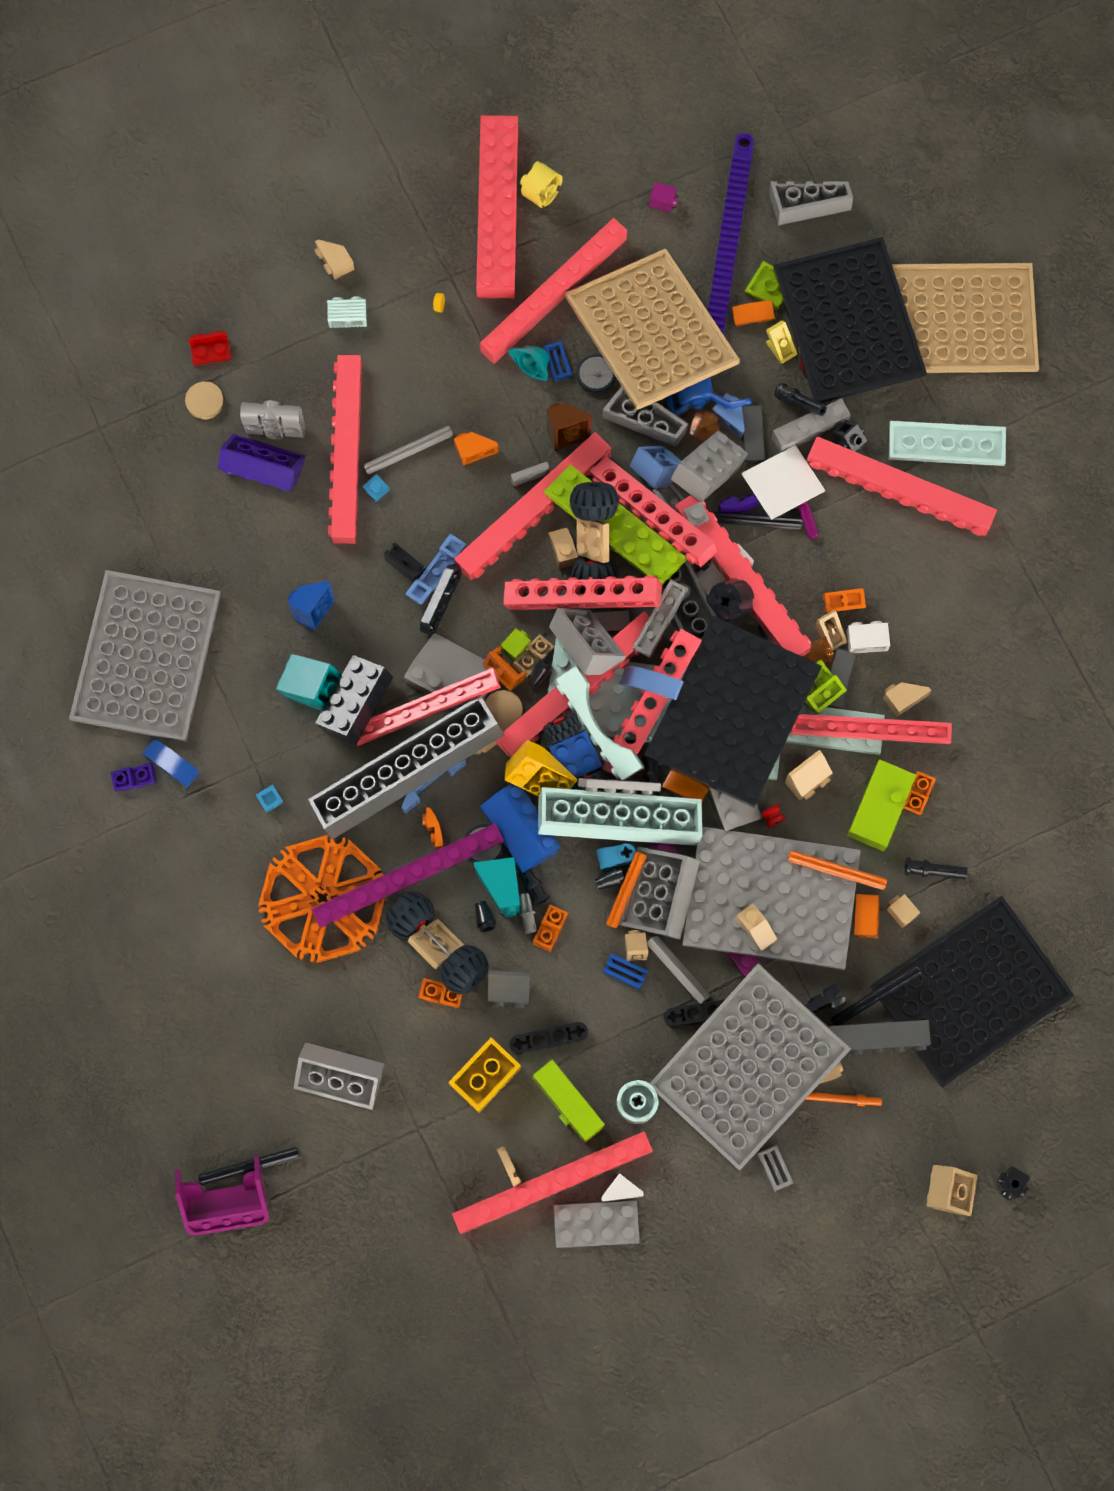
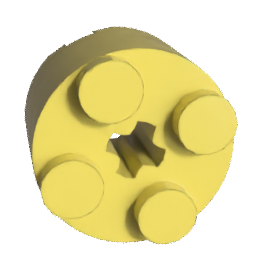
M537 161L528 175L525 174L521 178V193L540 208H542V205L546 207L557 196L558 191L556 189L558 185H562L563 178L544 163Z

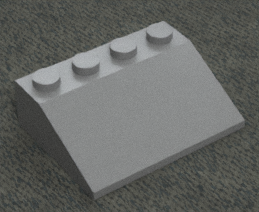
M434 633L412 662L404 676V680L409 686L428 695L488 669L483 665L485 661L483 658ZM486 693L481 696L484 702L488 697L489 693ZM471 700L460 705H457L455 707H452V709L456 710L461 706L465 705L466 703L470 702Z
M637 847L636 852L645 854L646 859L618 925L681 940L700 861L684 855Z

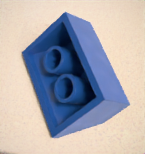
M328 581L299 586L288 597V605L293 619L312 632L315 631L335 602L331 584Z

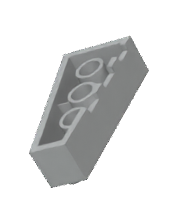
M813 181L806 182V184H794V182L777 184V182H770L769 196L778 225L852 209L853 195L849 182H823V184H815Z

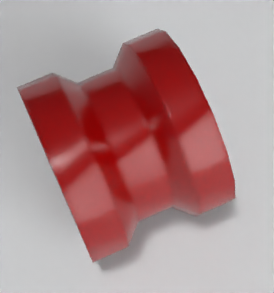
M778 804L761 813L762 817L767 820L768 828L774 827L786 819L785 815L779 811L780 807Z

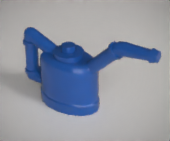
M710 377L676 392L680 405L677 409H675L673 394L665 397L668 410L677 417L690 408L696 411L701 410L711 400L725 409H735L752 404L751 398L730 401L715 394Z

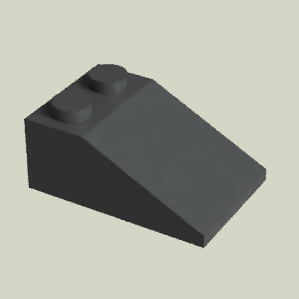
M489 970L488 1003H492V1007L503 1008L504 1004L512 1005V1008L525 1009V1006H529L530 973Z

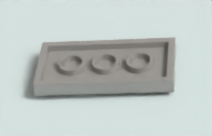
M637 1201L554 1205L556 1248L639 1244Z

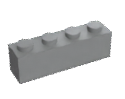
M841 398L827 405V411L823 416L811 412L773 430L771 439L778 452L781 453L795 445L798 447L816 437L837 429L845 420L849 421L851 414Z

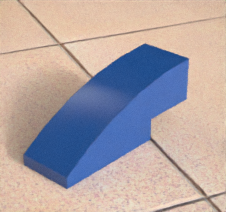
M154 739L142 753L186 788L200 774L195 767L157 739Z

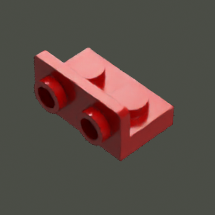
M218 330L205 335L195 334L193 337L188 338L194 366L232 360L226 331Z

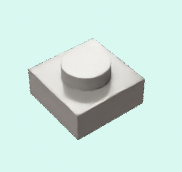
M702 502L683 509L686 520L695 527L709 522V517Z

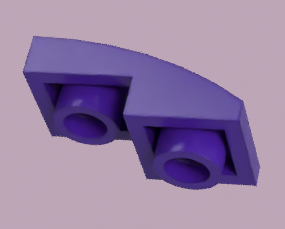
M750 494L746 495L740 501L737 496L732 498L726 497L720 501L718 512L742 513L758 507L760 502L755 494L752 496Z
M146 763L134 768L126 767L110 772L115 792L157 783L152 763Z

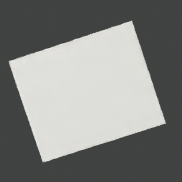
M796 445L741 473L771 520L825 492V489Z

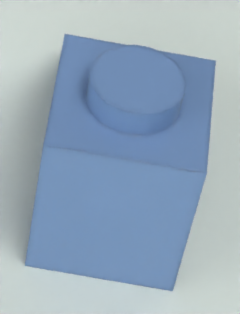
M728 393L723 396L726 400H739L736 396L729 395ZM717 403L712 409L711 417L741 439L745 430L742 406L735 409H725Z

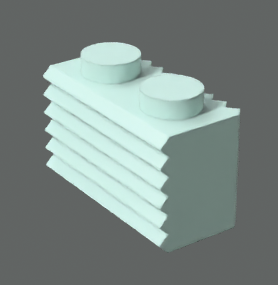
M355 296L345 300L341 297L327 300L329 328L367 327L366 299Z

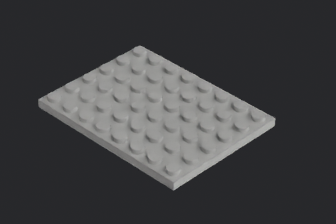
M106 570L69 716L70 721L187 742L221 592Z
M702 827V837L697 844L695 857L700 862L688 907L683 946L845 970L856 882L789 862L788 856L790 851L793 850L858 870L861 850ZM752 903L765 917L777 937V940L762 952L736 921L737 915Z
M758 963L649 1084L654 1087L656 1093L740 1171L851 1050V1047Z

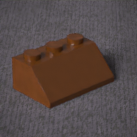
M555 403L547 408V432L554 451L586 441L591 436V414L567 403Z

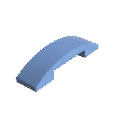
M450 533L439 548L438 554L420 578L415 580L405 595L422 606L435 592L445 568L449 564L455 565L454 558L465 549L466 543Z
M626 666L619 685L632 689H641L676 700L683 681L648 669Z
M466 759L446 770L447 773L452 777L466 765ZM440 775L406 795L402 804L404 814L420 803V798L417 794Z

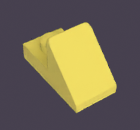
M780 321L766 330L769 336V340L766 343L781 364L798 355L784 321Z

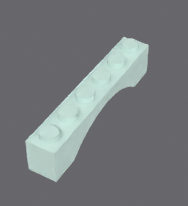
M575 666L556 679L558 685H556L557 689L562 695L566 694L569 701L567 704L573 712L577 711L579 714V722L584 729L588 728L591 735L589 737L594 745H599L602 749L600 754L606 763L609 761L613 766L611 771L614 776L624 781L643 769L644 766L634 750L624 748L615 743L598 726L590 707V683L580 668Z

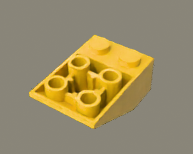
M526 740L507 761L505 767V781L538 797L542 787L571 789L577 782V778L544 747L529 740Z

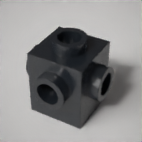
M845 420L833 431L838 441L837 445L854 452L860 450L862 445L867 442L864 430L857 423Z
M1011 1166L1007 1169L1006 1173L1002 1172L997 1180V1183H999L997 1189L1001 1191V1196L1010 1201L1012 1199H1019V1197L1023 1198L1029 1188L1026 1185L1031 1177Z

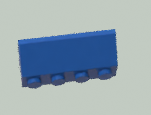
M511 784L480 805L490 824L496 823L504 840V846L511 857L514 858L522 873L555 856L561 848L553 835L538 834V811L524 789Z

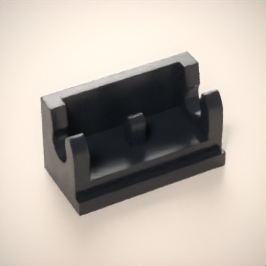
M393 543V548L390 551L386 550L384 552L385 560L414 583L416 579L420 578L426 567L397 543Z

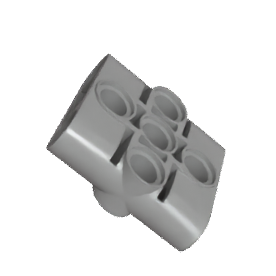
M272 400L264 401L263 404L241 403L240 417L246 434H265L270 439H282L284 436L304 438L305 420L301 406H282L279 402Z

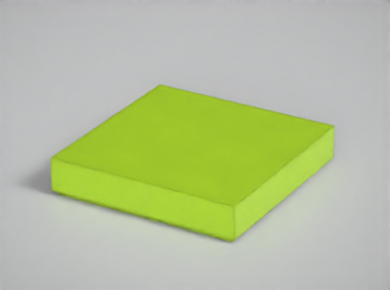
M763 261L745 289L744 294L759 302L772 300L774 310L778 311L783 302L773 266Z

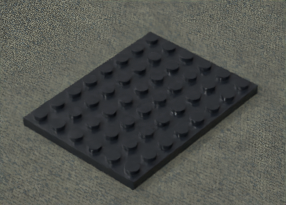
M883 237L773 265V271L814 400L824 403L927 375Z
M713 615L701 639L702 641L681 679L683 684L676 700H671L644 756L754 808L822 666Z
M1002 896L869 986L872 991H875L914 965L919 967L922 973L920 976L886 996L880 1002L894 1022L929 1020L931 1045L926 1046V1050L915 1052L941 1088L1075 996Z

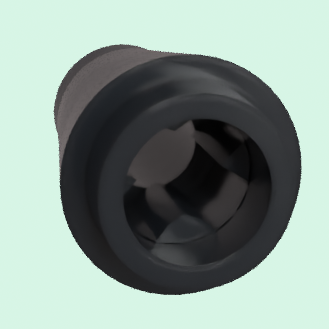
M542 659L538 663L536 662L528 685L538 690L552 674L553 666Z
M614 867L596 878L595 881L599 890L622 886L625 875L621 867Z
M477 902L475 904L477 928L482 933L494 930L496 928V920L487 902Z

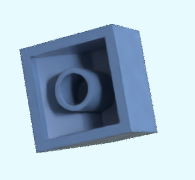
M665 446L638 447L629 467L635 471L637 476L647 481L650 487L658 489L668 487L674 482L671 480V477L681 460Z

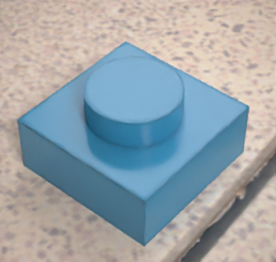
M377 474L362 486L363 490L375 503L390 491L387 484Z
M273 785L256 794L266 813L284 803Z

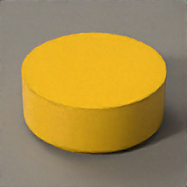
M436 293L433 309L435 312L442 313L445 306V294Z

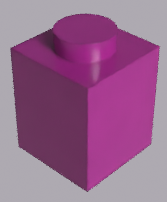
M655 182L650 196L649 207L671 213L672 207H676L679 196L676 195L677 188Z

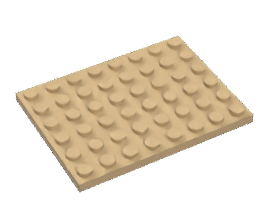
M666 248L565 293V298L637 410L739 364L738 356Z
M1032 263L892 264L927 373L1038 372L1039 360Z

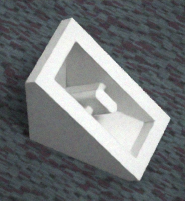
M619 1173L601 1197V1201L609 1202L643 1197L644 1195L642 1190Z

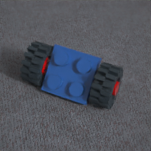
M575 712L553 719L552 722L544 725L543 730L549 743H553L549 745L553 757L577 778V782L571 789L585 790V787L578 786L579 778L607 780L601 768L602 763L586 729L581 730L582 726Z

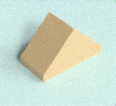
M835 610L817 619L815 629L829 651L832 652L847 643Z

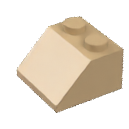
M818 750L788 774L785 784L799 801L803 798L809 799L816 793L814 790L817 787L823 788L831 781L829 778L832 775V771L823 753Z
M933 1165L926 1206L941 1211L971 1216L978 1175L954 1167Z

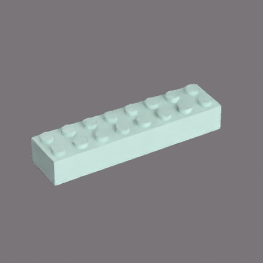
M542 787L538 801V834L697 846L702 837V799Z

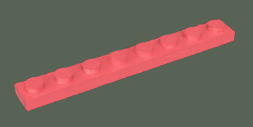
M494 668L488 669L372 717L356 746L358 747L480 695L482 696L501 688L496 670Z
M799 714L791 730V735L950 744L952 723Z

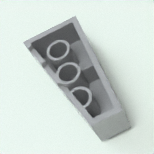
M622 386L603 409V419L674 447L678 445L687 433L688 424L657 402L637 410Z

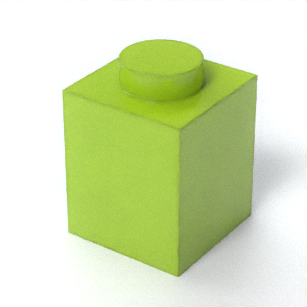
M515 628L500 645L503 649L502 652L515 662L531 643L530 636L525 631H519Z

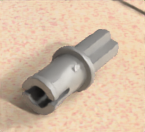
M529 893L520 894L519 901L522 914L519 915L522 917L524 934L537 932L534 917L536 913L532 911Z

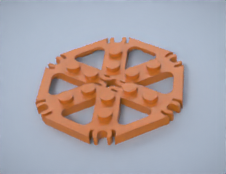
M325 835L284 847L290 854L287 855L284 850H280V853L284 856L283 860L278 861L274 857L273 862L278 866L275 867L271 862L269 864L258 908H260L259 913L266 912L268 917L261 921L263 924L271 921L270 924L263 926L296 958H298V953L301 951L300 960H303L306 954H311L310 962L314 963L315 955H318L316 963L361 951L362 949L357 945L358 942L365 948L366 944L363 942V938L367 936L371 940L374 939L369 930L374 932L375 935L377 934L386 898L376 902L372 920L369 923H363L354 913L333 922L349 937V944L330 951L322 949L327 925L320 928L311 909L325 902H318L320 899L316 891L323 896L327 894L326 898L330 901L332 900L331 898L334 899L384 875L379 873L375 876L376 873L382 872V870L349 839L345 847V837L342 838V842L339 844L335 843L336 838H331V843H328L330 836ZM320 847L325 852L318 878H316L298 861L297 857L301 852ZM347 855L355 856L367 868L366 875L338 883L343 862ZM278 875L285 876L302 892V894L275 902L270 898L275 878ZM308 914L301 942L297 944L292 943L279 930V924L283 921Z

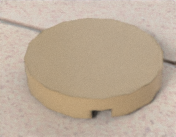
M203 381L189 388L186 393L185 403L187 410L192 416L207 420L214 418L220 413L224 404L222 391L217 385Z
M506 690L496 691L485 700L487 707L500 727L508 728L522 716V703L518 696Z
M505 1147L498 1148L497 1152L513 1187L520 1185L521 1181Z

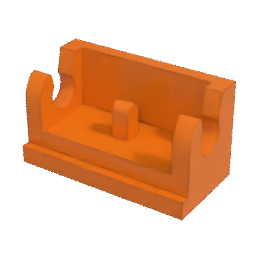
M863 588L822 594V601H824L825 605L824 612L826 613L833 610L837 612L866 608Z
M499 646L488 653L483 665L487 669L494 668L498 680L511 691L525 680L524 676L528 673L523 671L519 674L500 655V651L503 649Z
M856 894L854 935H858L861 938L878 939L879 895Z

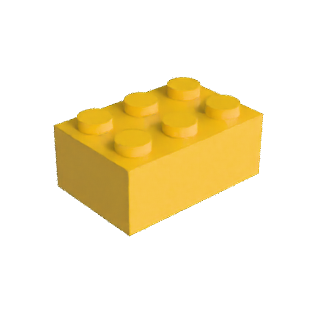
M490 1038L448 1083L467 1103L480 1113L521 1069V1065L494 1039Z

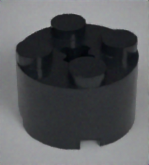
M732 578L717 583L711 588L706 597V601L718 618L724 621H732L746 616L753 609L752 599H754V593L751 586L744 580Z

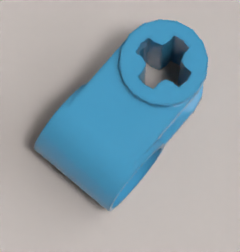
M622 844L598 849L596 853L600 870L607 871L614 867L630 865L636 852L635 848L631 844ZM625 850H628V852L631 853V854L629 855V856H630L629 858H626V857H625V855H624V851H625Z

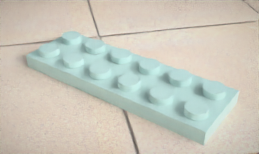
M890 421L888 460L1004 466L1006 460V427Z

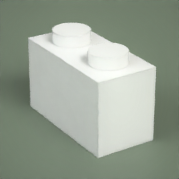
M873 621L870 624L863 625L862 622H855L847 628L849 652L888 651L890 647L888 623Z

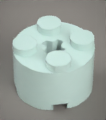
M642 1080L628 1082L618 1093L616 1101L617 1111L629 1123L642 1124L649 1121L658 1108V1096L654 1087ZM637 1097L641 1098L640 1102L643 1105H638L637 1107H635L632 1099L636 1100Z

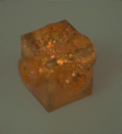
M697 410L689 434L706 441L719 431L720 424H717L719 417L709 411Z

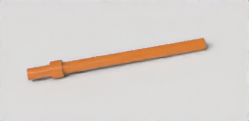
M811 1092L805 1099L850 1103L865 1107V1105L881 1106L882 1098L866 1097L865 1094L854 1096Z

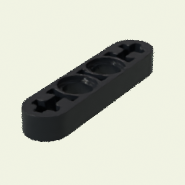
M449 564L445 568L421 620L420 631L422 633L433 635L436 632L461 578L462 571L459 566Z
M725 999L669 1008L664 1014V1022L670 1027L706 1022L710 1017L707 1012L708 1007L714 1005L718 1008ZM690 1009H696L699 1012V1017L691 1020L687 1012ZM680 1010H684L685 1022H682V1018H677L675 1023H672L670 1019L668 1020L667 1017L670 1016L671 1012H674V1015H681Z
M576 1022L519 1034L511 1038L510 1049L515 1054H524L581 1042L586 1039L588 1029L584 1023ZM576 1027H580L581 1030L584 1029L585 1032L582 1033V1037L574 1034L571 1035L572 1040H568L567 1028H570V1032L576 1031ZM555 1031H562L565 1035L564 1040L561 1042L555 1041L553 1033ZM536 1035H542L545 1042L541 1046H536L533 1043V1038ZM530 1036L532 1048L528 1049V1044L522 1045L521 1050L513 1047L517 1039H520V1042H527L525 1037Z

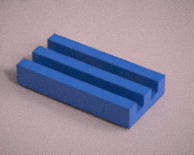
M562 341L544 345L543 349L549 355L548 365L553 381L558 382L560 379L572 378ZM555 347H559L566 373L562 371ZM548 349H552L559 375H556Z
M611 953L603 973L640 990L648 970ZM614 960L642 973V976L612 963V961ZM612 967L624 974H627L639 980V982H633L621 975H618L610 971L609 968Z

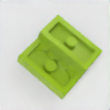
M822 660L815 662L821 665L822 668L805 701L816 714L820 713L847 691L836 674L832 675Z

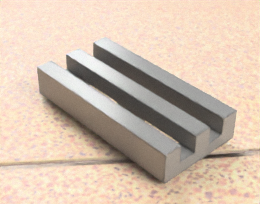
M548 462L511 474L513 487L547 476L549 474Z
M777 1145L757 1153L774 1192L793 1184ZM772 1151L775 1152V1155L787 1179V1182L785 1183L783 1182V1179L771 1155ZM765 1154L767 1155L770 1164L774 1170V1173L778 1179V1182L780 1184L778 1186L776 1185L775 1180L771 1174V1171L767 1165V1162L763 1156Z

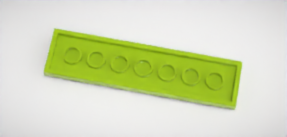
M570 464L548 486L544 494L577 520L570 507V495L576 485L592 481ZM621 504L618 505V509L612 518L603 520L609 523V547L645 576L651 575L658 578L662 585L687 560L681 552H678L676 548Z

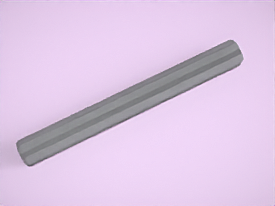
M446 426L364 464L367 474L374 473L452 437V429L450 426Z

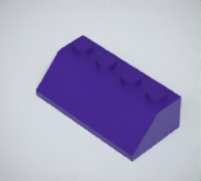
M233 434L220 449L217 469L227 474L242 476V478L247 480L259 481L263 485H272L283 491H291L297 484L306 456Z

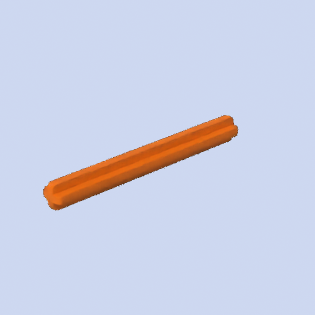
M793 850L790 851L788 856L789 862L884 890L887 884L886 878Z

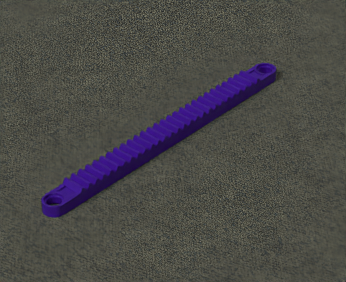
M748 133L739 134L735 140L708 306V313L722 334L724 333L754 139ZM741 140H747L749 142V146L742 147L739 144V142Z

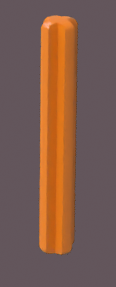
M635 852L606 924L612 928L618 927L645 862L646 855L641 852Z

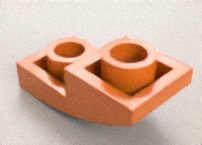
M772 300L732 307L735 326L737 327L755 322L759 324L775 320Z
M672 770L662 786L664 791L681 796V798L702 799V802L709 791L706 786Z
M917 771L903 808L921 816L936 778Z
M427 807L426 814H422L423 826L427 827V831H435V833H431V845H435L437 851L444 847L442 833L435 814L430 807Z
M549 905L532 944L551 952L568 912Z
M423 978L417 998L459 1008L463 994L453 993L443 983Z

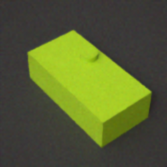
M879 759L847 837L884 852L891 839L916 774Z
M553 1060L533 1075L535 1083L560 1112L561 1115L558 1116L565 1126L569 1124L584 1143H587L604 1129L605 1124Z

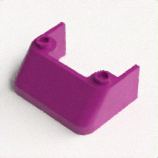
M254 1156L255 1171L244 1175V1185L203 1192L202 1186L199 1183H183L180 1169H175V1195L185 1230L188 1234L202 1235L261 1225L268 1221L266 1189L259 1156Z

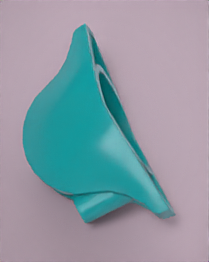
M529 345L523 348L509 349L508 354L524 373L532 378L547 381L549 355L545 350Z

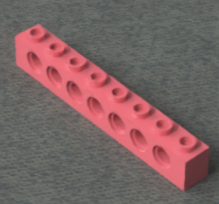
M607 456L590 471L592 482L611 484L618 493L619 504L631 511L634 516L639 520L641 519L649 528L657 532L659 536L668 541L678 552H682L691 564L695 563L701 568L717 552L713 540Z
M651 575L644 576V578L626 576L625 579H618L613 576L606 577V579H592V577H589L588 580H577L574 577L568 578V580L550 578L549 581H542L536 578L530 581L513 579L512 582H505L503 604L509 610L661 607L662 583L658 578ZM584 586L586 588L585 593L579 595L580 588ZM603 587L605 589L604 593L598 595V588ZM624 588L621 594H617L619 589ZM639 588H643L640 594H636ZM545 590H548L545 596H541ZM563 590H567L565 595L560 596ZM526 591H529V594L523 597V594Z
M680 629L679 632L675 630L670 639L673 642L670 649L665 648L660 657L663 659L661 665H656L653 671L680 680L702 641L683 629ZM677 645L685 647L686 653L684 656L678 657L675 655L674 649ZM669 662L676 666V671L673 674H667L664 670V666ZM641 690L640 693L643 696L640 702L635 701L631 708V711H633L631 718L626 717L620 727L624 729L620 736L616 735L613 741L624 748L634 750L637 755L669 698ZM649 697L654 698L656 701V706L653 709H648L645 706V700ZM643 715L646 718V724L638 726L635 723L636 716ZM629 732L636 735V741L632 744L625 740V735ZM602 759L601 763L604 764L602 769L613 774L611 763L609 761L606 763Z

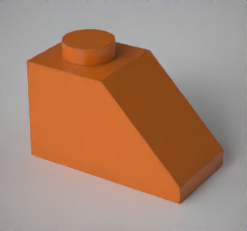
M473 432L461 433L454 438V445L463 466L499 452L496 441Z

